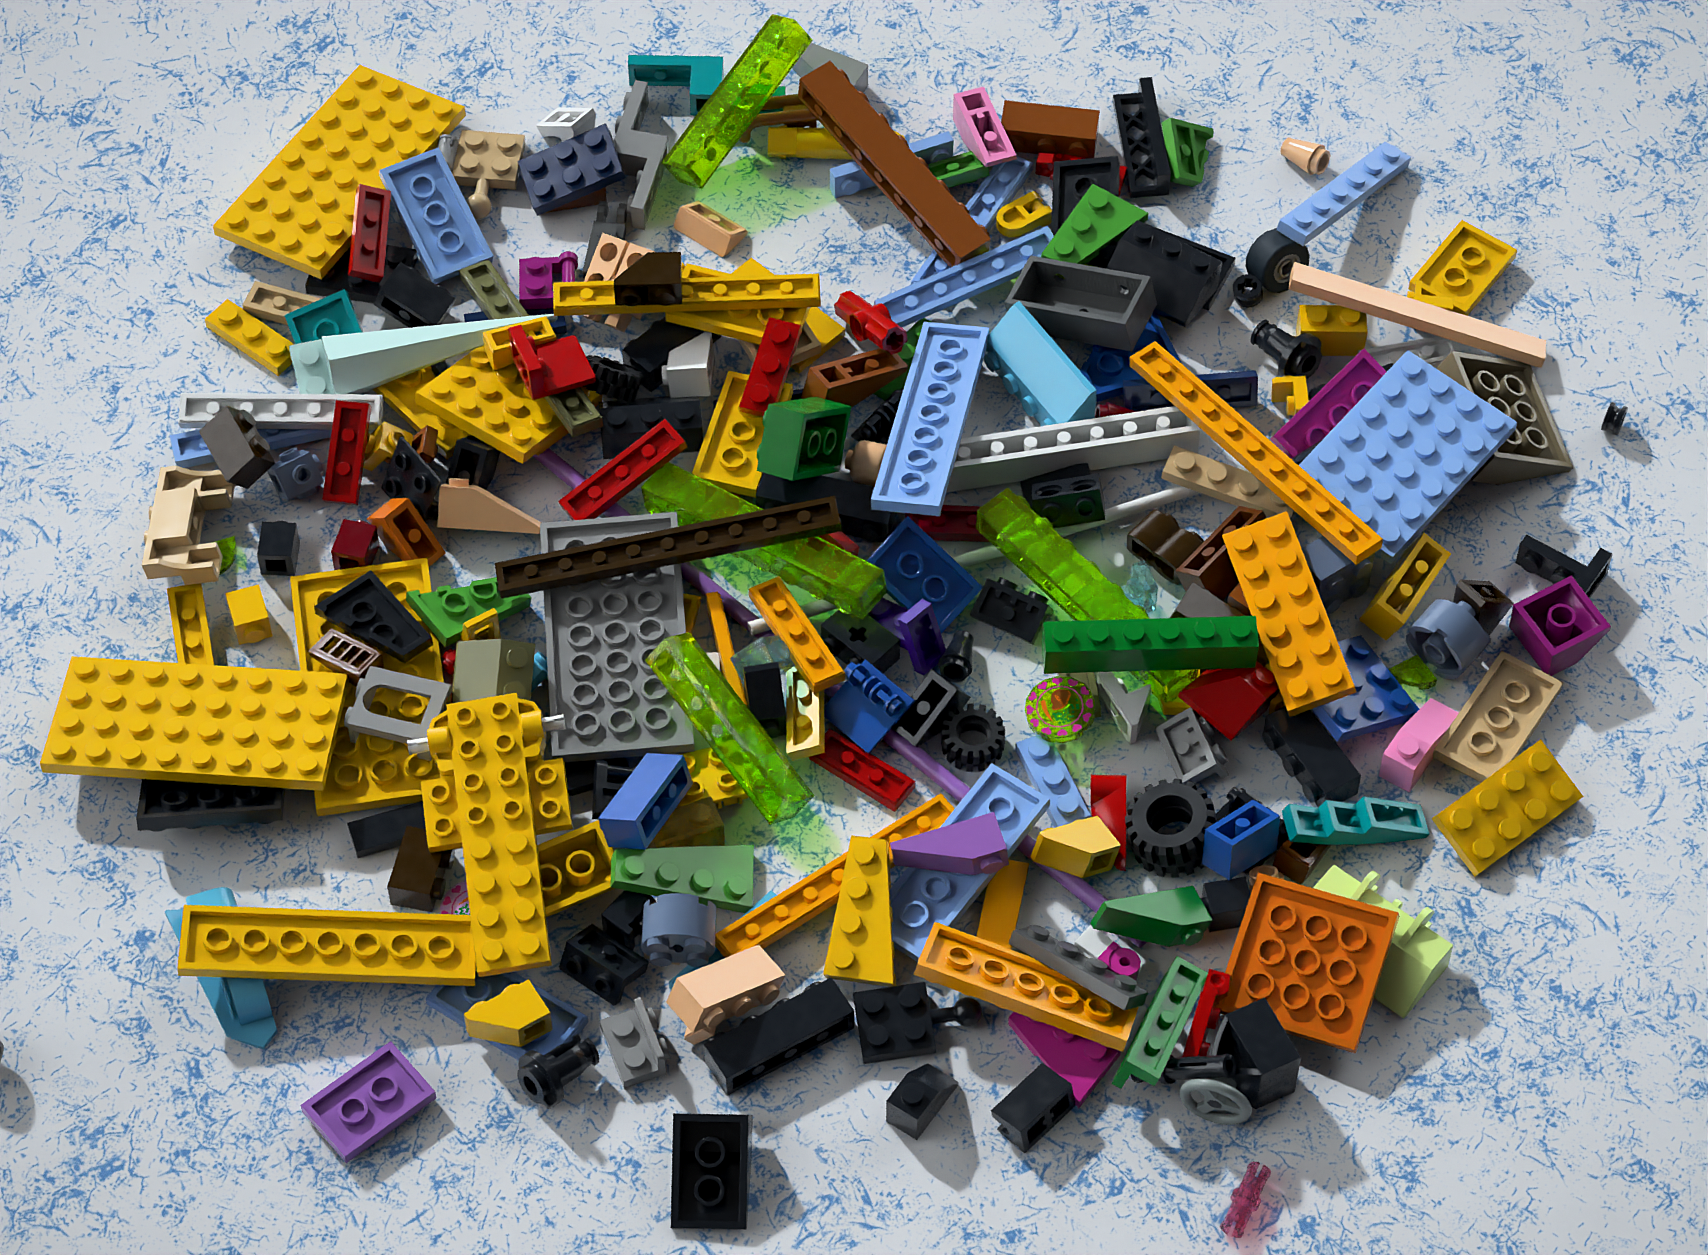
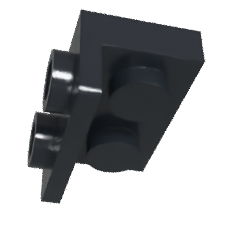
M999 577L997 582L987 578L970 616L1034 645L1047 616L1051 617L1054 612L1047 605L1049 599L1033 591H1030L1028 596L1016 591L1018 585L1002 577Z
M591 924L566 941L559 969L615 1006L621 1001L625 987L646 973L649 961L594 924Z

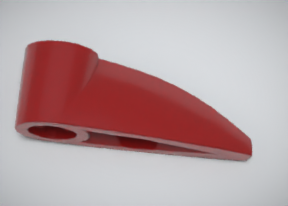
M1091 775L1092 817L1098 815L1121 846L1113 865L1120 871H1126L1125 816L1127 775Z

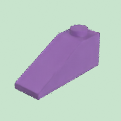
M994 812L890 843L895 866L977 875L981 873H995L1002 867L1009 865L1007 847Z

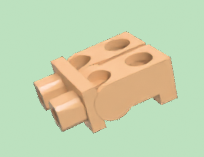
M602 233L584 281H614L616 277L646 253L655 251ZM643 313L609 314L605 324L625 332L632 317L640 320ZM602 314L582 316L599 323Z

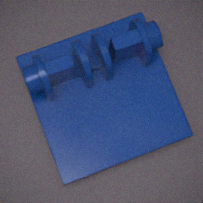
M865 659L861 664L851 662L844 670L847 675V681L824 706V717L865 752L870 754L915 700Z

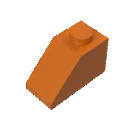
M392 498L367 518L370 524L376 525L378 536L383 544L403 561L427 558L428 567H430L446 554L409 498Z

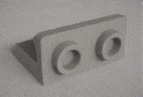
M1191 707L1155 727L1177 779H1182L1184 785L1188 781L1197 783L1215 772L1222 779L1229 775L1224 765L1228 762V758L1220 744H1215L1211 736L1215 734L1213 725Z
M641 997L633 999L634 1009L599 1020L601 1031L624 1088L666 1075L665 1060L670 1059L664 1038L657 1039L654 1029L658 1028L655 1014L651 1007L645 1009Z

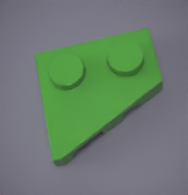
M1175 118L1163 121L1164 143L1171 174L1170 182L1190 187L1202 183L1204 164L1207 162L1209 151L1205 149L1207 140L1213 138V128Z

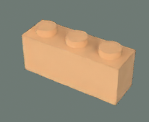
M758 944L677 977L666 1003L690 1031L695 1033L707 1027L714 1028L730 1017H740L750 1009L761 1004L765 1006L772 1003L780 993L779 988L786 974Z

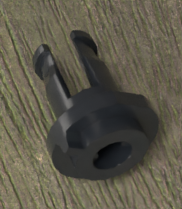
M1265 319L1255 327L1251 335V344L1258 345L1266 354L1277 360L1280 377L1287 375L1306 376V379H1308L1316 372L1321 363V341L1311 333L1292 336L1277 328L1275 324H1269V321Z
M576 1034L572 1037V1041L557 1046L545 1055L533 1050L522 1055L518 1062L519 1070L517 1076L525 1094L535 1103L546 1106L547 1109L560 1103L564 1098L563 1086L580 1076L590 1065L595 1066L599 1063L598 1051L589 1038L580 1043L581 1038Z

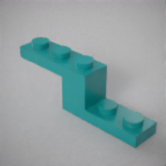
M628 55L629 86H633L635 80L648 82V86L690 87V115L736 116L738 108L748 100L786 95L785 86L724 85L723 56ZM783 108L755 111L749 116L760 113L783 111Z

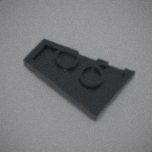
M371 570L314 606L316 615L403 663L408 662L433 645L432 637Z

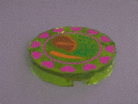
M1056 676L1045 679L1033 687L1026 698L1025 716L1029 728L1048 742L1066 743L1077 740L1084 735V731L1089 726L1091 727L1095 719L1096 707L1091 691L1083 682L1072 677Z

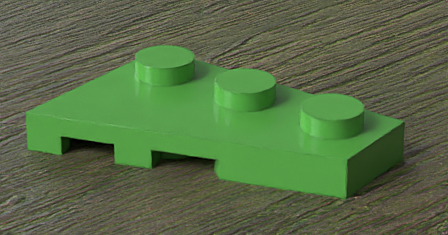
M497 577L472 581L470 586L451 589L450 585L437 587L435 592L420 594L419 590L409 591L406 594V602L444 647L461 640L464 622L492 608H495L498 613V620L501 621L530 607L532 599L529 594L501 599Z

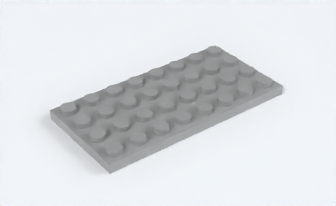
M677 512L540 523L541 553L678 527ZM681 563L543 590L550 717L564 714L566 729L551 731L552 759L563 758L565 763L645 756L646 753L694 752Z

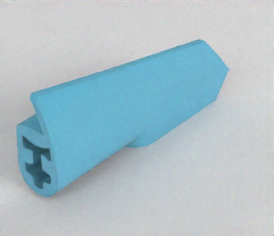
M227 887L214 888L186 898L187 905L237 907L233 891ZM183 909L166 910L165 915L180 943ZM197 977L226 1036L264 1050L278 1031L263 980L254 978Z

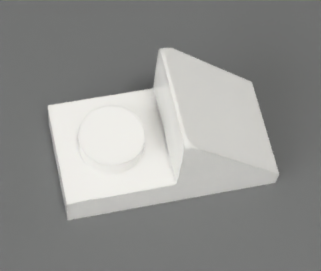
M558 107L538 123L536 127L542 136H556L563 142L595 128L596 113L593 108Z
M1113 672L1097 673L1096 685L1101 702L1128 743H1135L1149 706L1151 684L1128 693L1121 678L1116 679Z

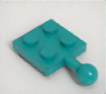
M345 289L284 315L295 344L320 340L322 336L363 332L349 294Z

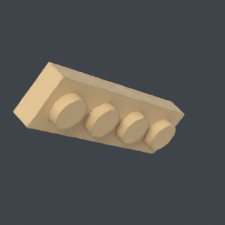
M1175 445L1162 472L1161 479L1235 506L1263 510L1268 518L1287 511L1291 520L1295 512L1252 473Z

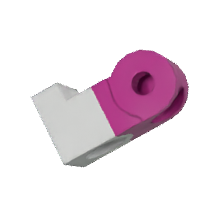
M1090 925L1075 941L1074 945L1078 947L1079 953L1088 958L1099 959L1108 965L1107 969L1118 975L1129 976L1137 981L1141 964L1139 955L1129 948H1121L1120 945L1107 936V932L1093 929Z

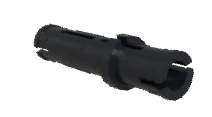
M1230 1054L1177 1058L1170 1055L1158 1081L1162 1084H1173L1176 1080L1232 1078L1236 1072V1061ZM1132 1074L1130 1075L1131 1079L1136 1083L1145 1082Z

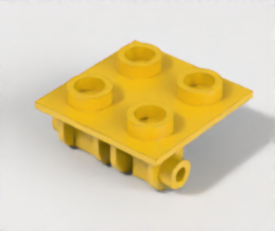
M733 742L679 754L684 755L693 781V785L677 806L679 815L686 813L688 817L691 814L704 811V805L707 811H712L711 804L716 803L717 808L721 809V801H723L724 806L735 803L742 804L743 799L749 798L750 791Z

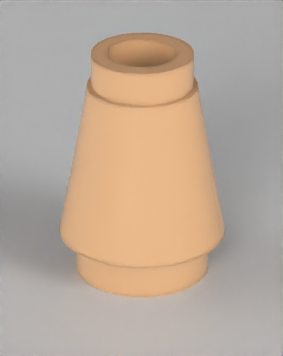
M1288 137L1281 146V155L1285 156L1309 175L1314 173L1317 175L1322 174L1329 164L1330 152L1325 150L1324 145Z

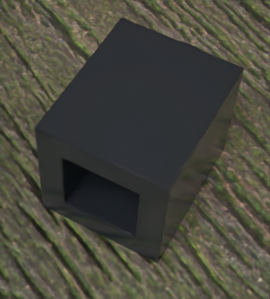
M262 521L257 551L261 575L295 576L300 547L296 523Z
M1246 876L1203 883L1202 898L1200 899L1213 920L1208 926L1209 932L1239 928L1241 926L1251 895Z

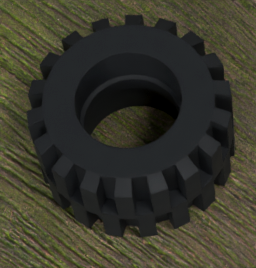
M1166 779L1160 780L1159 785L1155 787L1152 784L1144 787L1145 793L1138 792L1133 797L1135 804L1129 803L1127 808L1128 816H1125L1129 841L1139 864L1143 863L1144 869L1148 872L1155 869L1157 876L1164 877L1166 873H1171L1172 878H1179V873L1186 872L1187 876L1191 875L1197 866L1200 869L1204 868L1205 865L1202 864L1205 829L1217 822L1214 805L1211 798H1208L1207 792L1202 788L1197 790L1196 784L1190 781L1184 785L1182 779H1174L1173 783H1167ZM1171 822H1185L1189 824L1183 831L1177 834L1163 835L1157 833L1162 826Z

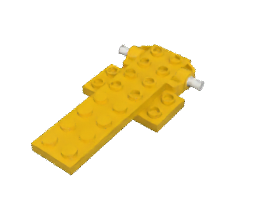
M517 693L446 704L447 710L431 720L429 729H427V737L407 740L410 755L430 751L431 758L434 759L440 772V778L421 781L427 844L430 853L463 848L477 974L479 977L551 966L536 835L573 829L563 758L544 761L546 732L566 729L564 714L543 718L542 711L535 702L520 699Z

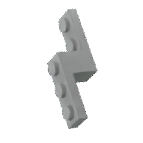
M635 80L632 91L625 94L623 102L624 113L623 116L618 115L615 124L616 136L613 141L625 175L636 177L635 189L637 190L635 195L630 194L627 203V213L631 214L632 228L645 230L669 160L668 136L639 131L649 104L648 82Z

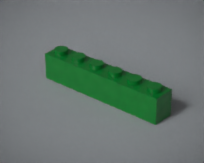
M1256 616L1048 621L1043 623L1042 657L1044 674L1255 668L1259 649Z

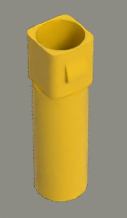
M787 125L768 127V157H778L781 159H786V157L853 159L826 128H787Z

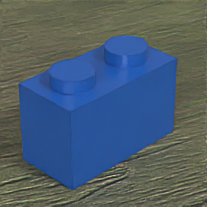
M1251 800L1206 828L1202 864L1228 880L1234 878L1277 850L1280 815L1257 801Z

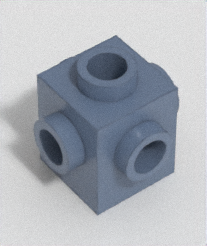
M292 448L280 454V461L276 462L267 471L279 497L286 500L298 496V499L306 498L317 492L316 486L324 483L320 474L324 472V469L317 455H311L309 451L305 450L298 451L297 448Z

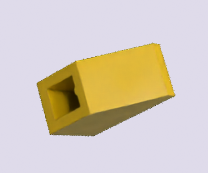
M1097 815L1083 820L1078 819L1059 827H1050L1039 832L1030 857L1036 863L1080 878H1086L1111 870L1121 845Z
M529 979L520 984L509 985L501 994L488 1001L477 1002L469 1011L464 1013L466 1031L470 1037L522 1047L553 1030L551 1013Z

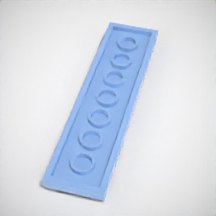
M933 322L923 323L871 497L872 510L940 516L985 356L989 327Z

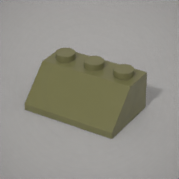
M507 639L458 641L456 645L451 703L517 693L520 699L530 701L535 644Z

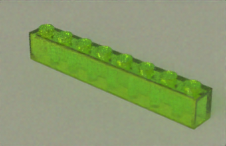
M670 462L657 470L641 486L644 505L650 514L677 512L678 527L764 510ZM817 536L730 553L736 558L741 557L753 563L763 572L768 571L776 576H780L788 585H796L808 591L818 600L823 599L835 605L843 613H851L862 620L887 593L883 569Z
M1007 487L977 509L976 529L1074 621L1150 619L1143 607L1135 605L1130 601L1118 584L1111 583L1103 576L1094 562L1087 561L1069 539H1063L1045 517H1040L1030 508L1026 499L1021 495H1016ZM1199 669L1129 672L1144 686L1151 684V693L1167 704L1176 699L1180 691L1197 678Z

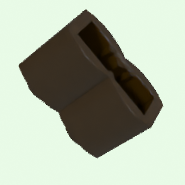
M1155 509L1127 534V549L1146 565L1152 566L1162 577L1176 585H1180L1181 582L1175 570L1204 542L1197 533L1180 528L1172 515Z

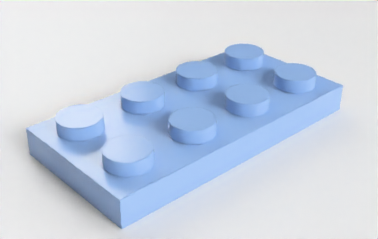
M439 147L379 170V176L386 190L391 191V201L432 283L437 284L458 276L459 270L489 259L490 262H493L494 256Z

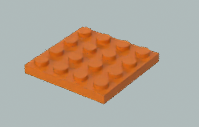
M1258 873L1225 971L1226 974L1231 975L1229 996L1220 1000L1216 1008H1220L1221 1014L1226 1015L1265 998L1287 1034L1356 1054L1400 917L1399 912Z

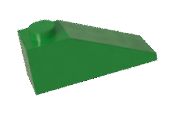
M1187 886L1104 901L1090 924L1096 930L1172 947L1183 944L1191 946L1198 943L1204 937V932L1213 920L1194 886Z

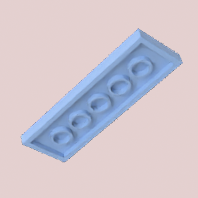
M991 763L941 827L994 812L1007 847L1009 858L1049 808L1050 798ZM908 867L890 889L894 948L918 962L934 922L953 928L997 872L968 875Z

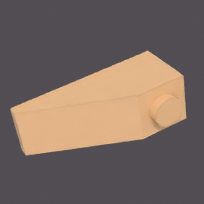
M450 478L449 484L439 486L437 527L540 534V521L483 488L469 485V479Z

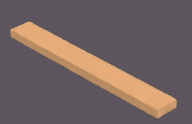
M1294 262L1291 269L1288 289L1538 368H1541L1545 361L1546 340Z

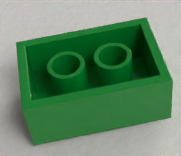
M820 397L768 404V409L765 411L762 421L764 427L762 442L757 449V471L791 481L840 472L852 406Z

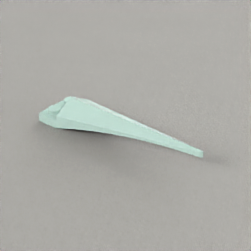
M545 314L322 336L320 340L289 345V351L299 394L360 395L420 369L484 346L482 332L544 316L547 317L549 323H552L558 319V316Z

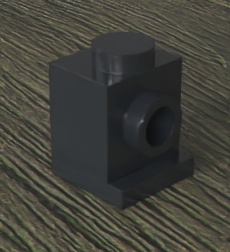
M624 890L601 914L603 931L633 950L635 948L634 938L638 934L642 935L644 903L650 900L651 905L657 903L651 895Z

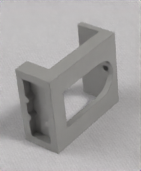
M370 666L366 677L360 678L357 684V699L354 707H348L345 714L344 726L348 728L350 742L356 743L359 733L406 744L407 740L426 738L431 720L447 710L446 704H451V684ZM377 688H389L430 698L421 724L369 712ZM430 751L417 753V757L420 759L432 760Z

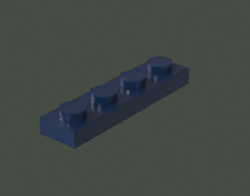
M1256 370L1195 375L1232 408L1258 406V376ZM1145 379L1123 380L1124 408L1138 412L1174 406Z

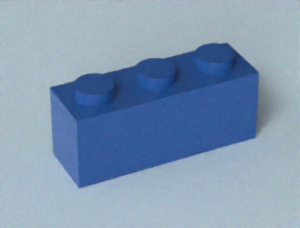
M646 753L598 818L608 847L646 850L693 785L684 755Z

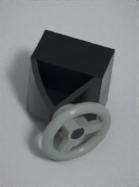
M1265 998L1226 1014L1218 1029L1211 1056L1232 1055L1236 1061L1235 1075L1232 1078L1189 1080L1181 1086L1179 1096L1184 1106L1195 1115L1214 1123L1235 1125L1247 1121L1251 1116L1252 1108L1256 1110L1295 1092L1301 1056ZM1199 1090L1205 1099L1197 1103L1190 1093ZM1213 1110H1226L1233 1112V1114L1220 1113Z

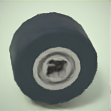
M1275 228L1263 233L1251 245L1246 256L1245 267L1248 274L1255 275L1261 281L1262 286L1269 292L1281 293L1289 290L1290 273L1294 262L1309 266L1310 254L1305 245L1301 246Z

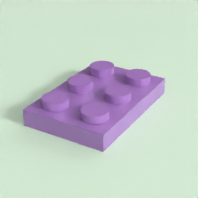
M390 1041L301 1104V1110L340 1157L348 1163L437 1097L435 1090Z

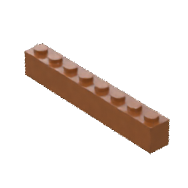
M828 61L800 78L798 98L950 268L989 251L991 238L987 229L975 222L970 216L967 207L962 202L956 201L950 194L947 185L930 172L925 160L917 157L911 151L906 139L893 131L886 117L882 113L875 111L870 105L867 96L862 91H857L842 69H838L831 61Z

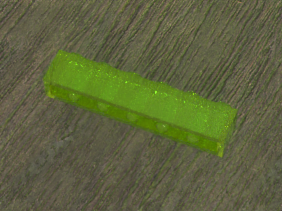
M774 14L769 17L661 163L680 183L703 189L813 41L795 19Z
M690 632L665 638L645 659L646 663L769 825L794 818L815 796Z

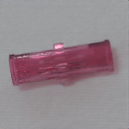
M1253 1161L1248 1164L1247 1171L1239 1188H1235L1231 1194L1232 1204L1220 1224V1229L1228 1235L1233 1222H1236L1231 1236L1235 1238L1243 1236L1244 1229L1252 1212L1257 1211L1261 1203L1259 1196L1271 1175V1170L1267 1166L1263 1165L1259 1176L1255 1177L1260 1163Z

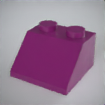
M1572 575L1513 604L1509 628L1540 669L1550 676L1577 664L1611 629L1610 624Z

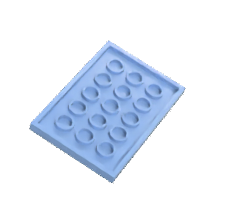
M1407 350L1299 466L1383 538L1382 548L1375 553L1392 564L1516 430L1517 422Z

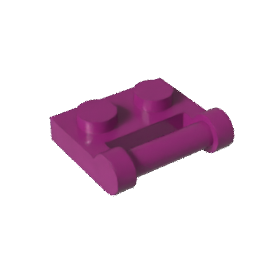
M566 251L561 253L559 257L519 259V302L525 310L553 308V273H562V282H575V270L578 268L577 255L574 252Z

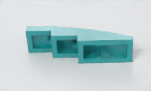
M1363 796L1356 804L1326 800L1319 807L1288 804L1282 810L1290 842L1360 845L1424 839L1430 835L1421 804Z

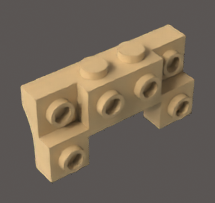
M179 466L160 467L153 506L149 507V529L144 532L145 549L142 568L147 579L181 576L185 585L216 582L219 580L223 556L217 542L199 544L205 511L231 508L235 485L226 482L220 470L194 471Z

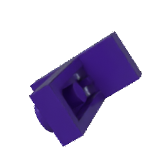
M881 597L864 611L900 639V647L908 650L915 672L924 676L938 664L946 648L931 603L921 599L908 610Z

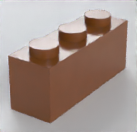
M1004 100L1001 123L1015 152L1066 154L1086 159L1095 157L1100 110Z

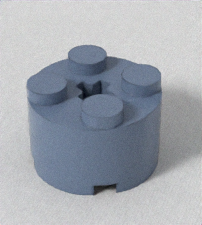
M1436 599L1408 629L1409 633L1406 635V643L1411 653L1423 666L1429 662L1437 667L1434 672L1436 675L1453 680L1464 673L1491 642V638L1474 618L1475 611L1468 603L1460 601L1456 604L1449 600Z
M682 893L657 896V903L651 905L650 900L646 901L643 909L641 949L646 955L650 956V963L660 967L669 966L672 962L687 963L692 967L708 965L709 957L715 952L717 916L715 904L708 900V906L699 903V896Z

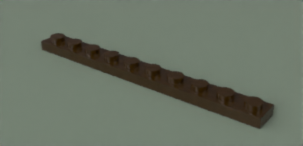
M835 496L497 562L495 563L499 594L501 599L841 532L842 528Z

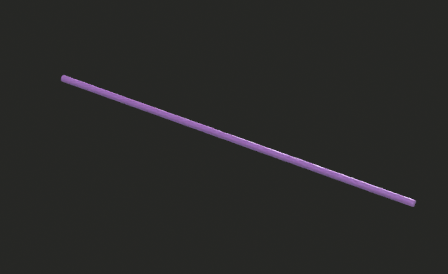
M549 448L539 456L533 455L536 460L572 489H575L587 479ZM615 503L603 512L607 517L631 516L618 503ZM691 562L681 563L682 578L705 597L706 593L718 591L721 595L724 612L747 631H749L748 622L760 619ZM772 630L754 635L789 665L795 666ZM838 683L826 688L824 693L832 698L842 684ZM893 728L882 739L958 802H961L971 788L920 747H915ZM1027 834L1016 849L1034 862L1030 856L1036 841ZM1034 862L1095 913H1097L1102 903L1108 900L1082 878ZM1126 937L1139 948L1147 943L1146 941Z

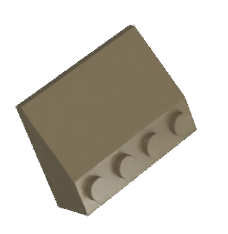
M1451 351L1436 368L1517 422L1516 430L1471 478L1473 482L1501 485L1566 473L1573 469L1531 365L1519 361Z

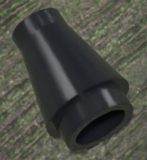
M955 632L952 641L939 659L938 666L941 675L951 682H962L972 673V645L974 638L969 632Z

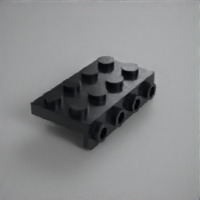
M141 779L136 816L138 831L150 830L159 832L170 828L185 827L187 829H197L202 826L212 825L230 827L241 823L257 822L269 824L274 821H283L285 788Z

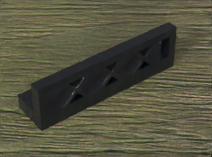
M1152 77L1139 78L1138 93L1113 95L1112 100L1124 166L1127 167L1126 177L1130 198L1169 195L1171 174ZM1139 104V110L1134 115H1131L1122 110L1121 105ZM1132 126L1144 132L1138 140L1126 133ZM1137 150L1149 157L1143 164L1131 158ZM1143 174L1151 179L1154 185L1136 187L1135 181Z

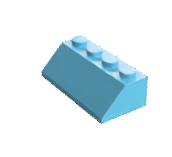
M1018 301L1013 304L988 335L984 356L987 368L991 372L995 371L998 374L1006 390L1010 394H1015L1021 401L1026 414L1030 417L1033 416L1041 426L1094 418L1097 390L1022 303Z

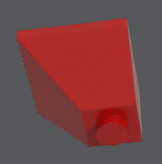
M1256 661L1255 668L1207 669L1181 690L1178 697L1232 741L1267 711L1271 700L1276 697L1280 690L1273 673Z

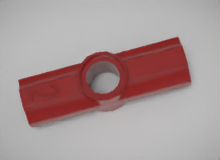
M851 291L841 293L838 301L834 304L835 314L850 325L854 337L859 342L869 339L879 348L893 355L901 352L903 345L908 341L906 330L892 321L890 313L884 304L879 303L872 306L862 297L855 295Z

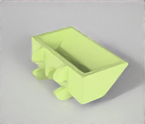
M1333 865L1313 887L1314 889L1399 912L1400 917L1374 999L1402 1018H1405L1448 967L1453 944L1430 929L1432 923L1429 920L1433 916L1434 911L1429 907L1424 908L1414 919L1401 910L1403 902L1395 899L1390 903L1377 894L1378 887L1375 884L1381 877L1377 872L1371 871L1362 882H1359L1336 865Z

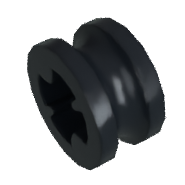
M1241 275L1234 281L1232 286L1234 300L1238 305L1249 308L1261 302L1263 298L1262 284L1255 275ZM1248 287H1251V288H1252V290L1250 291V294H1247V295H1246V294H1243V292H1245L1246 288H1248Z
M1611 402L1601 430L1611 429L1614 435H1618L1625 420L1628 407L1618 408L1615 402Z

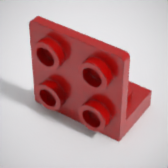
M521 324L508 328L512 359L532 400L596 382L595 374L575 335L535 345L533 337L526 336Z

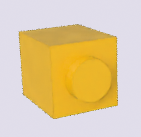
M259 584L225 593L239 645L257 643L273 636Z

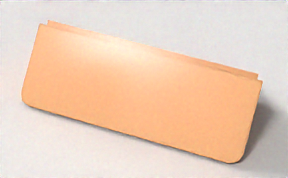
M700 201L679 207L674 222L676 230L721 257L729 254L748 233L745 228Z

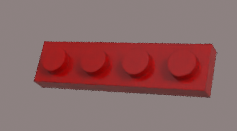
M664 419L558 502L572 520L596 519L685 450L687 444L668 421Z

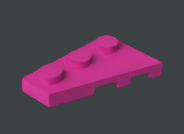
M1012 1012L1008 1018V1025L1033 1055L1038 1056L1047 1067L1072 1084L1075 1104L1078 1109L1121 1054L1119 1050L1105 1047L1100 1043L1070 1034L1049 1024L1034 1021L1030 1017L1016 1012Z

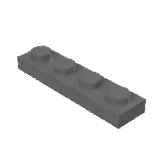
M1030 925L1029 927L1013 930L1009 940L1010 945L1124 1011L1144 1005L1148 992L1137 986L1136 980L1129 976L1118 975L1107 969L1108 965L1105 962L1096 958H1088L1079 953V949L1075 945L1065 941H1058L1049 935L1050 932L1044 927Z

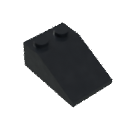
M673 1113L670 1228L747 1229L753 1115Z

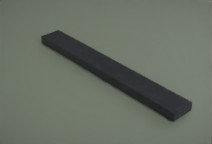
M626 757L600 759L607 761L608 765L629 767ZM595 760L565 762L569 797L593 790ZM607 779V782L610 783L622 782L620 780ZM423 801L348 822L347 826L357 858L399 847L406 826L426 829Z

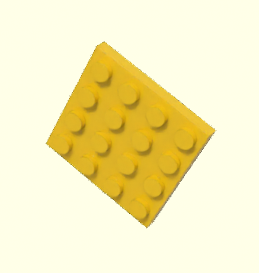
M484 346L468 353L418 390L415 395L416 404L522 464L567 430L544 397L532 400L515 363L498 370H493L485 353ZM581 386V389L594 407L599 405L598 402H602L603 394H597L596 391H590L586 389L587 387Z

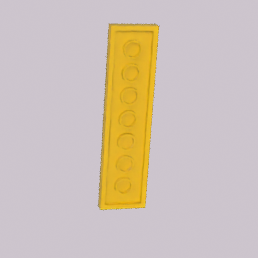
M184 905L177 970L178 976L475 986L476 960L470 915Z

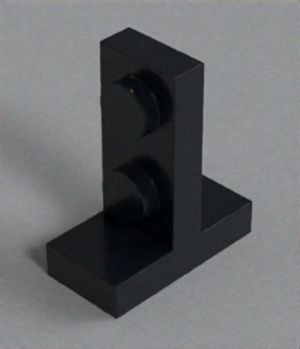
M1526 534L1519 545L1515 563L1525 571L1537 574L1553 584L1572 575L1590 599L1608 573L1612 553L1600 548L1588 566Z

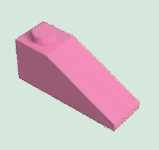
M984 86L954 94L953 121L965 145L983 165L990 167L1016 160L1017 155Z
M1430 698L1398 731L1383 753L1379 777L1410 793L1432 761L1435 747L1459 712Z

